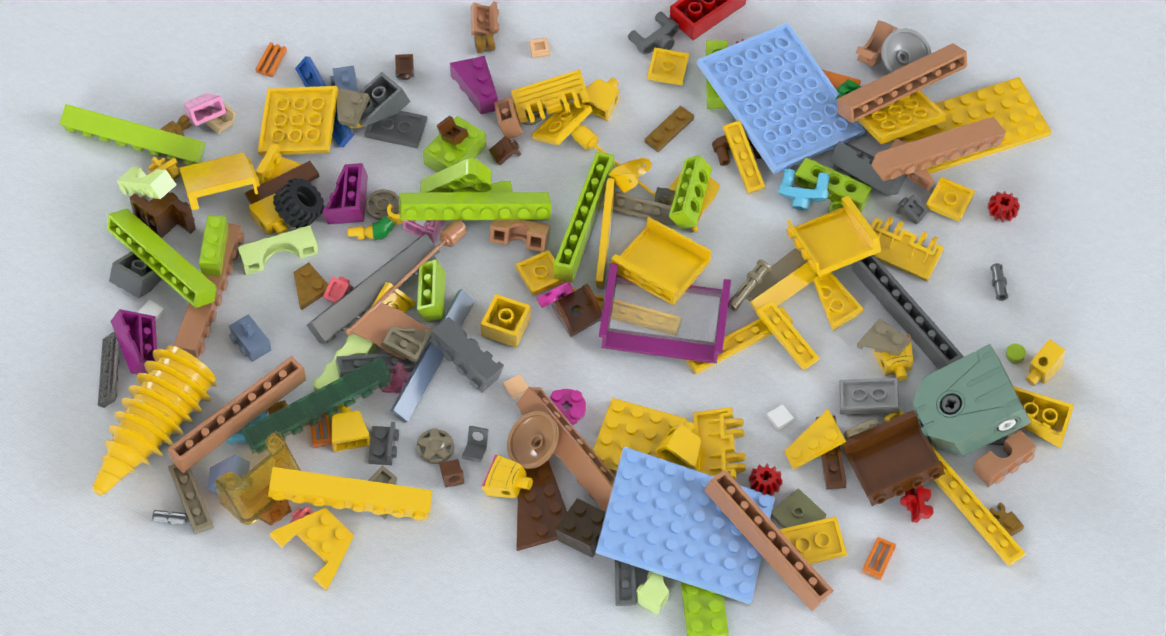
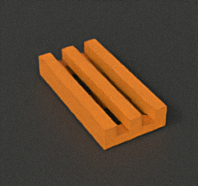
M270 42L256 67V73L273 77L287 52V48L285 46L281 48L278 44L275 46ZM277 52H280V53L278 54V56H277V58H276L274 64L272 65L270 71L268 72V69H269L270 65L272 64V62L274 61V58H275Z
M329 408L309 411L313 448H317V445L324 447L325 444L332 446ZM321 414H325L328 439H324ZM314 415H318L320 440H316Z
M877 537L862 569V573L866 574L867 572L869 576H876L877 579L881 580L896 548V544ZM881 543L883 544V546L874 563L873 568L871 569L869 568V565L877 551L879 544ZM887 546H889V552L878 572L876 571Z

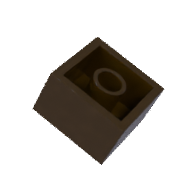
M577 498L556 528L558 541L593 558L596 554L595 551L606 512Z

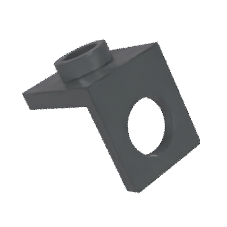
M469 426L467 445L462 454V459L475 462L482 461L487 449L489 429ZM480 432L483 435V440H475L472 434Z

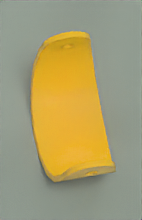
M637 158L613 168L608 175L615 180V184L621 192L625 193L638 184V178L651 169L652 163L648 158Z

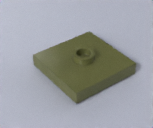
M799 488L777 505L771 513V517L782 528L822 520L827 515Z

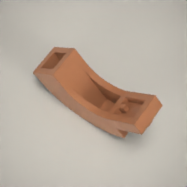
M878 20L868 42L863 47L858 46L856 53L859 54L857 60L875 67L882 59L881 49L884 40L898 28Z

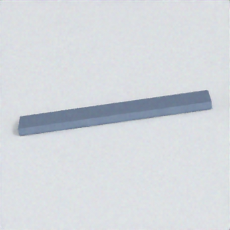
M462 289L458 290L440 323L447 317H450L461 327L475 300ZM431 341L427 344L390 410L403 422H408L444 358L439 347L436 348Z

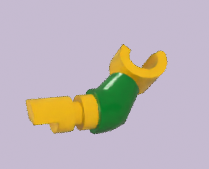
M389 204L387 207L388 216H384L378 222L372 223V225H367V228H364V226L348 227V237L357 236L358 240H365V237L375 241L381 240L388 236L395 224H403V220H400V214H393V206Z

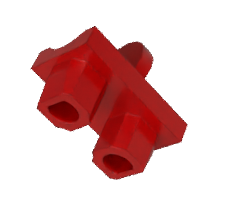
M923 485L906 491L905 496L900 498V504L907 507V511L911 512L912 522L917 523L921 518L929 519L934 513L932 506L925 505V501L928 502L931 499V489L924 488Z

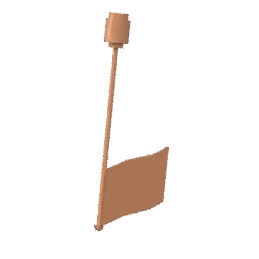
M456 220L439 233L441 243L349 329L346 328V334H354L364 338L390 355L405 360V357L381 345L390 327H400L402 329L415 328V330L433 329L420 324L402 311L382 302L443 245L453 247L463 238L467 231L465 224L460 220Z

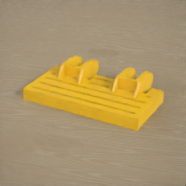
M580 69L511 91L520 123L528 121L526 114L529 115L531 123L535 122L532 112L538 110L540 117L545 119L543 110L545 108L547 114L563 110L561 103H563L567 112L570 111L567 101L574 99V104L577 108L581 107L578 98L581 97L582 103L590 101Z
M889 216L884 227L881 228L883 220L875 217L871 227L879 237L881 252L874 254L877 259L928 282L944 251L943 246L936 245L938 237L934 236L928 248H925L922 245L928 233L923 231L916 244L917 235L902 229L904 222L899 221L895 231L891 233L888 230L893 223V218Z
M732 407L693 412L694 434L701 439L695 470L713 477L726 470L736 480V473L744 472L746 465L742 463L729 465V463L741 462L746 459L745 453H733L735 452V439L745 435L742 429L732 428L742 427L744 420L734 418Z

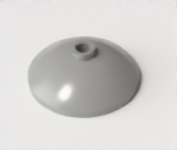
M908 28L898 29L890 33L884 40L881 49L882 61L889 73L931 54L927 40L917 31Z

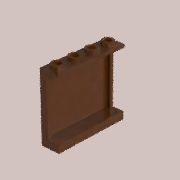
M914 410L853 436L842 444L844 453L871 506L882 504L894 496H900L912 488H918L922 484L938 479L941 475L945 474L943 464L938 460L927 437L924 436Z

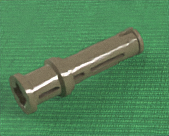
M759 259L756 267L748 272L746 281L728 303V307L731 310L737 311L756 285H760L765 275L772 271L771 266L767 262Z

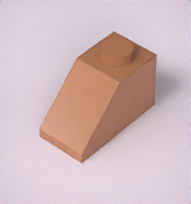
M508 97L494 102L498 123L503 135L509 139L522 135L521 123L512 98Z

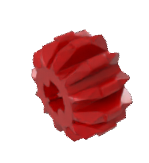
M997 191L995 195L990 197L987 208L990 216H994L995 221L1001 219L1003 223L1005 219L1010 222L1012 218H1016L1020 204L1018 203V197H1013V193L1006 194V191L1001 194Z
M768 463L765 467L759 464L757 469H752L749 476L750 489L761 492L763 495L769 494L773 496L774 492L778 493L780 491V486L783 483L781 471H776V466L769 468Z

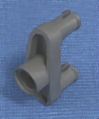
M660 11L656 14L655 21L663 27L647 38H643L633 30L628 34V39L637 46V49L642 54L653 52L654 47L671 50L675 43L673 37L679 29V24Z

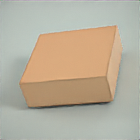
M547 38L529 40L532 58L550 56Z
M520 374L503 382L504 388L513 400L521 397L529 387Z

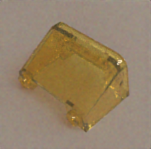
M274 431L265 440V448L270 454L242 478L234 472H227L215 480L221 504L242 524L250 525L255 523L280 502L272 497H268L272 467L301 471L284 438L277 431Z

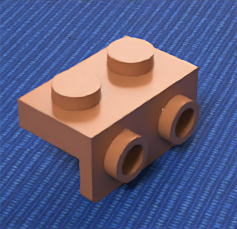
M493 1L490 7L473 2L470 6L471 34L482 37L492 33L494 36L500 26L498 23L499 9H497V2Z

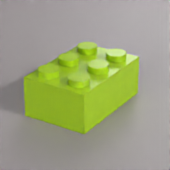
M456 116L454 118L455 124L467 129L469 136L455 146L442 140L439 134L423 150L424 165L439 172L463 160L475 159L487 147L486 133L461 117Z

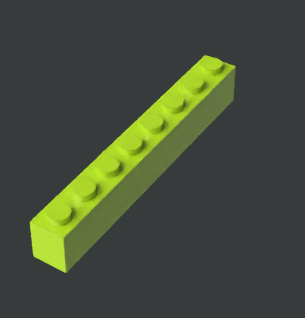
M68 104L64 106L59 124L64 126L65 131L76 133V130L82 131L81 135L92 138L93 135L99 136L98 140L108 143L111 139L116 141V145L126 147L129 144L133 146L132 149L143 152V149L150 150L149 154L159 157L160 153L167 155L166 158L170 160L174 157L176 160L180 158L183 159V163L188 165L201 163L206 143L200 140Z
M596 152L554 262L555 279L574 281L602 205L607 179L611 178L608 174L615 168L614 155Z
M549 192L399 193L400 220H550L552 203Z
M123 209L108 214L107 230L190 304L198 308L215 301L217 286L130 210Z

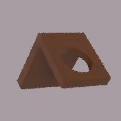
M459 459L439 463L445 488L464 484V473L461 470Z

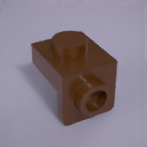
M413 54L395 55L396 77H400V80H408L410 77H414Z
M448 116L437 124L442 140L455 146L469 136L467 129L456 125L452 116Z
M506 136L489 149V152L499 165H502L513 154L521 155L518 149L520 148L519 144L514 139L510 140Z

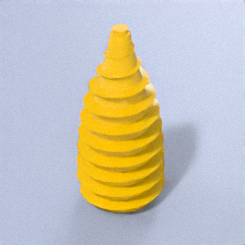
M172 345L167 346L165 350L156 349L153 351L155 361H147L144 364L147 373H138L136 376L140 386L132 385L129 387V392L133 399L123 398L121 400L125 412L116 411L114 414L119 426H109L113 439L112 441H105L108 451L106 456H102V466L92 485V491L101 497L103 494H107L130 472L136 473L135 468L141 463L150 465L147 459L150 455L163 456L159 447L162 444L172 446L173 442L170 436L173 433L184 435L180 425L183 422L194 424L189 414L192 411L203 413L198 403L201 400L212 401L207 392L211 387L217 386L215 383L216 377L196 357Z

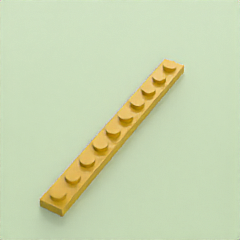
M899 408V413L889 414L888 416L884 417L883 422L885 423L891 419L903 415L904 413ZM931 445L938 460L942 462L945 471L944 475L934 480L1008 567L1025 556L1023 549Z

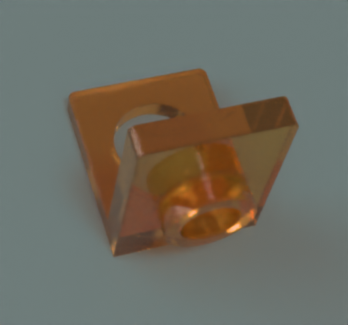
M287 499L283 501L276 500L277 504L259 515V519L270 526L280 521L292 512Z

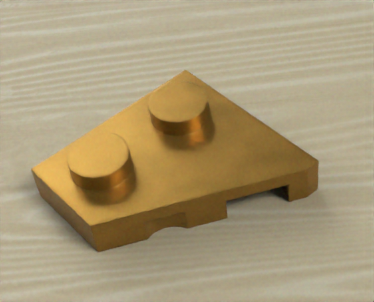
M309 262L293 272L299 306L303 310L323 297L329 284Z

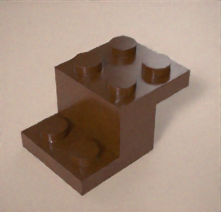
M168 192L161 199L153 198L150 202L135 193L130 197L133 214L159 237L163 238L176 225H179L190 234L196 230L191 206L187 202L183 203L173 192Z

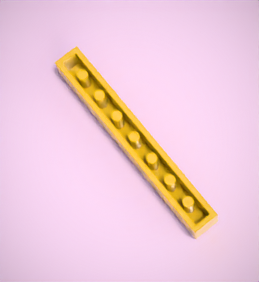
M272 467L268 497L279 501L287 499L295 503L307 502L315 506L328 505L335 509L349 508L356 512L370 511L376 515L390 514L396 518L411 517L414 520L422 521L424 519L427 520L430 514L432 490Z

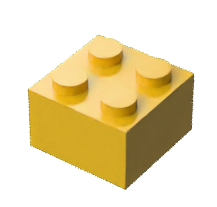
M495 294L481 322V336L517 348L531 320V305Z

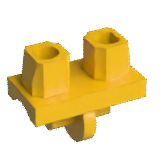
M156 157L151 158L152 165L148 167L149 174L157 169L166 170L173 180L180 176L181 173L177 167L178 162L175 157L168 162L164 158L160 160Z

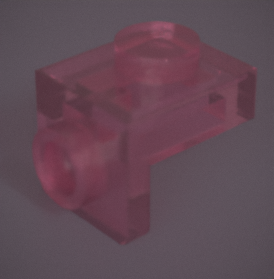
M395 363L391 377L380 376L379 381L382 392H401L403 383L407 382V371H404L403 363Z

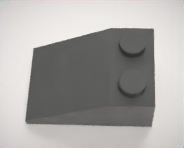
M383 72L360 91L367 93L370 99L359 124L365 127L398 114L411 102L404 90Z
M130 252L112 263L109 282L133 296L141 298L151 292L162 278L133 252Z

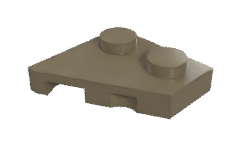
M338 88L337 114L339 123L341 125L357 127L370 99L367 93Z
M879 318L857 343V347L859 349H863V347L875 349L874 352H886L890 355L899 356L910 344L911 339Z

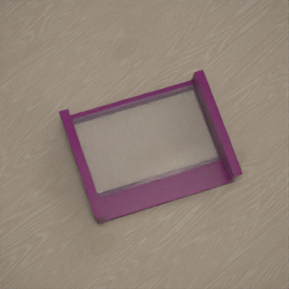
M610 263L599 337H602L601 348L717 364L718 353L722 354L731 279L723 280L722 289L691 285L673 306L617 275L618 264Z

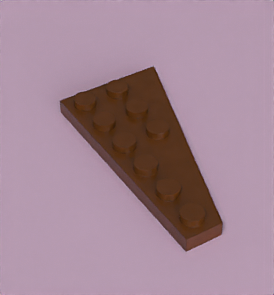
M549 460L537 468L524 469L526 477L532 478L533 484L530 490L521 488L518 494L517 551L558 540L556 528L566 515L567 510Z

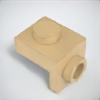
M224 102L226 113L205 122L217 134L231 127L236 116V112Z

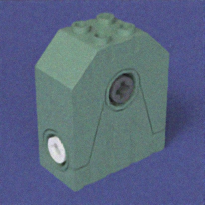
M991 344L923 377L913 401L916 409L914 412L922 426L921 430L930 444L934 443L939 450L963 457L1031 423Z

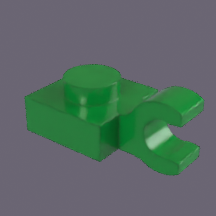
M848 79L839 86L838 92L840 94L835 99L837 100L861 86Z

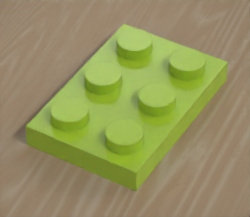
M681 582L687 636H729L724 596Z

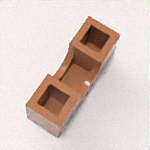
M493 220L490 226L489 242L508 245L512 240H522L526 242V249L544 252L549 243L551 225L525 220Z
M1019 430L1005 440L1003 450L1008 457L999 458L990 450L975 461L973 471L988 487L994 483L998 484L1008 473L1013 474L1019 469L1021 464L1024 462L1029 463L1034 458L1036 445Z

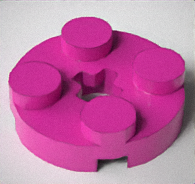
M570 281L537 297L536 300L541 308H544L574 292Z
M561 389L554 390L551 393L550 399L572 425L577 424V421L581 418L583 419L586 413V402L580 391ZM565 404L571 406L567 411L562 407Z

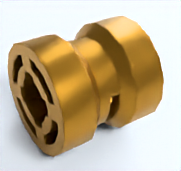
M492 33L482 37L480 35L474 36L477 54L483 53L485 50L495 51Z

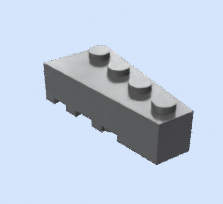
M845 141L838 142L829 160L834 164L833 167L841 171H847L853 178L864 181L868 186L876 188L887 196L897 195L907 177V174L895 179L883 181L871 166L874 156Z
M447 317L431 331L429 337L431 343L436 348L439 347L444 357L457 366L458 372L470 380V384L474 389L482 393L499 379L504 365L500 361L495 363L492 360L493 355L488 351L483 352L480 349L479 343L474 338L468 339L466 331L450 317Z

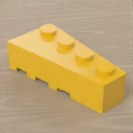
M1013 386L1031 421L1030 424L1023 428L1061 449L1074 405Z

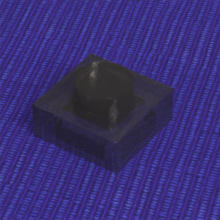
M657 187L655 202L672 206L675 191L669 188Z

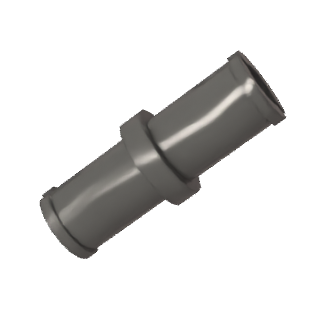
M996 263L991 266L992 286L995 287L996 299L1004 301L1008 298L1006 289L1007 279L1004 277L1003 265Z

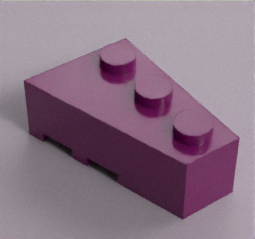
M485 56L450 63L452 79L456 80L460 89L467 94L480 114L495 112L494 102L498 101V97Z
M363 163L344 165L337 179V186L329 196L330 201L322 211L327 224L364 222L368 175Z

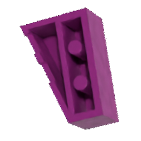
M119 309L110 322L131 374L136 375L138 373H147L144 364L147 361H155L153 351L157 349L156 317Z

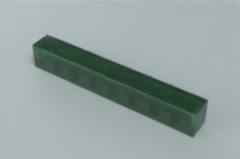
M379 357L241 430V434L252 454L256 452L261 454L268 449L267 446L273 443L275 445L282 443L286 440L285 437L293 434V436L303 431V427L309 424L310 426L318 424L321 421L320 418L326 415L331 417L339 412V408L343 406L348 408L354 405L356 399L360 397L365 399L373 394L372 391L380 388L382 390L388 387L392 381V375L382 357Z

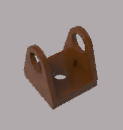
M587 283L551 304L570 337L601 321L602 311L595 294ZM575 308L583 310L582 314L578 316L574 315L572 311Z

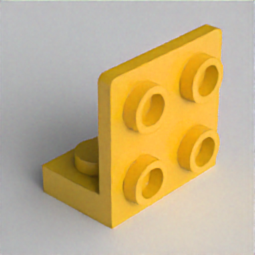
M272 143L256 169V175L261 185L302 164L281 157L279 146Z

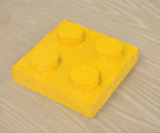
M654 47L647 80L683 86L690 53Z
M941 177L928 199L926 207L931 211L960 222L974 197L975 190Z
M549 250L515 264V269L532 296L566 282L555 279V259Z

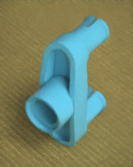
M784 169L782 184L779 185L778 193L793 199L792 208L808 211L810 202H820L828 199L829 174L819 173L817 186L814 190L793 188L795 171Z

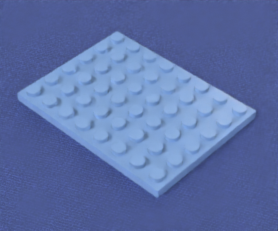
M788 22L697 60L698 67L735 120L741 121L745 134L773 174L803 162L805 158L810 159L835 148L839 141L849 142L863 136L866 132L858 121L851 123L838 114V105L835 99L839 95L838 91Z
M627 447L622 449L595 553L747 604L752 602L762 555L704 491L710 480L714 478L713 476ZM740 486L770 519L775 497L767 494L763 495L761 492Z

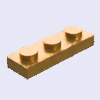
M680 105L645 138V143L659 153L694 120V114Z

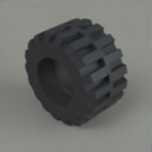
M298 177L290 179L273 197V205L276 206L275 210L278 212L279 217L286 224L288 223L291 227H296L297 229L311 225L323 214L322 211L325 207L323 204L324 200L321 197V193L317 191V188L309 181H305L303 178L299 179Z

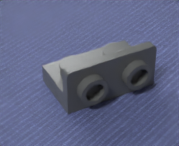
M391 422L390 427L372 426L368 464L392 465L393 458L397 457V446H394L395 441L399 440V429H396L395 422Z

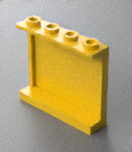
M245 152L179 168L191 210L199 209L198 197L252 184L255 194H258L257 187H260L251 159L246 157Z
M849 196L842 198V208L794 227L791 221L787 220L788 228L786 232L790 239L793 238L796 249H800L803 259L808 260L809 268L811 271H815L818 277L881 252L879 237Z
M648 217L646 227L620 256L615 254L611 258V264H618L617 275L674 306L710 264L712 251L681 235L674 229L668 228L659 221Z

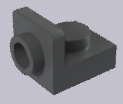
M912 195L909 198L904 197L898 203L900 207L896 210V213L904 212L915 224H918L930 210L915 195Z

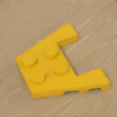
M325 507L272 531L269 536L281 548L296 535L326 563L313 576V579L326 591L354 535Z

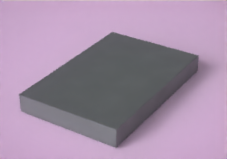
M400 111L398 114L368 125L364 135L365 138L418 148L428 119L424 115Z

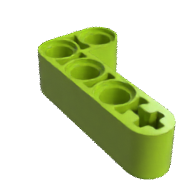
M469 158L422 179L420 182V193L456 192L469 185L477 191L487 192L491 189L492 171L479 160Z

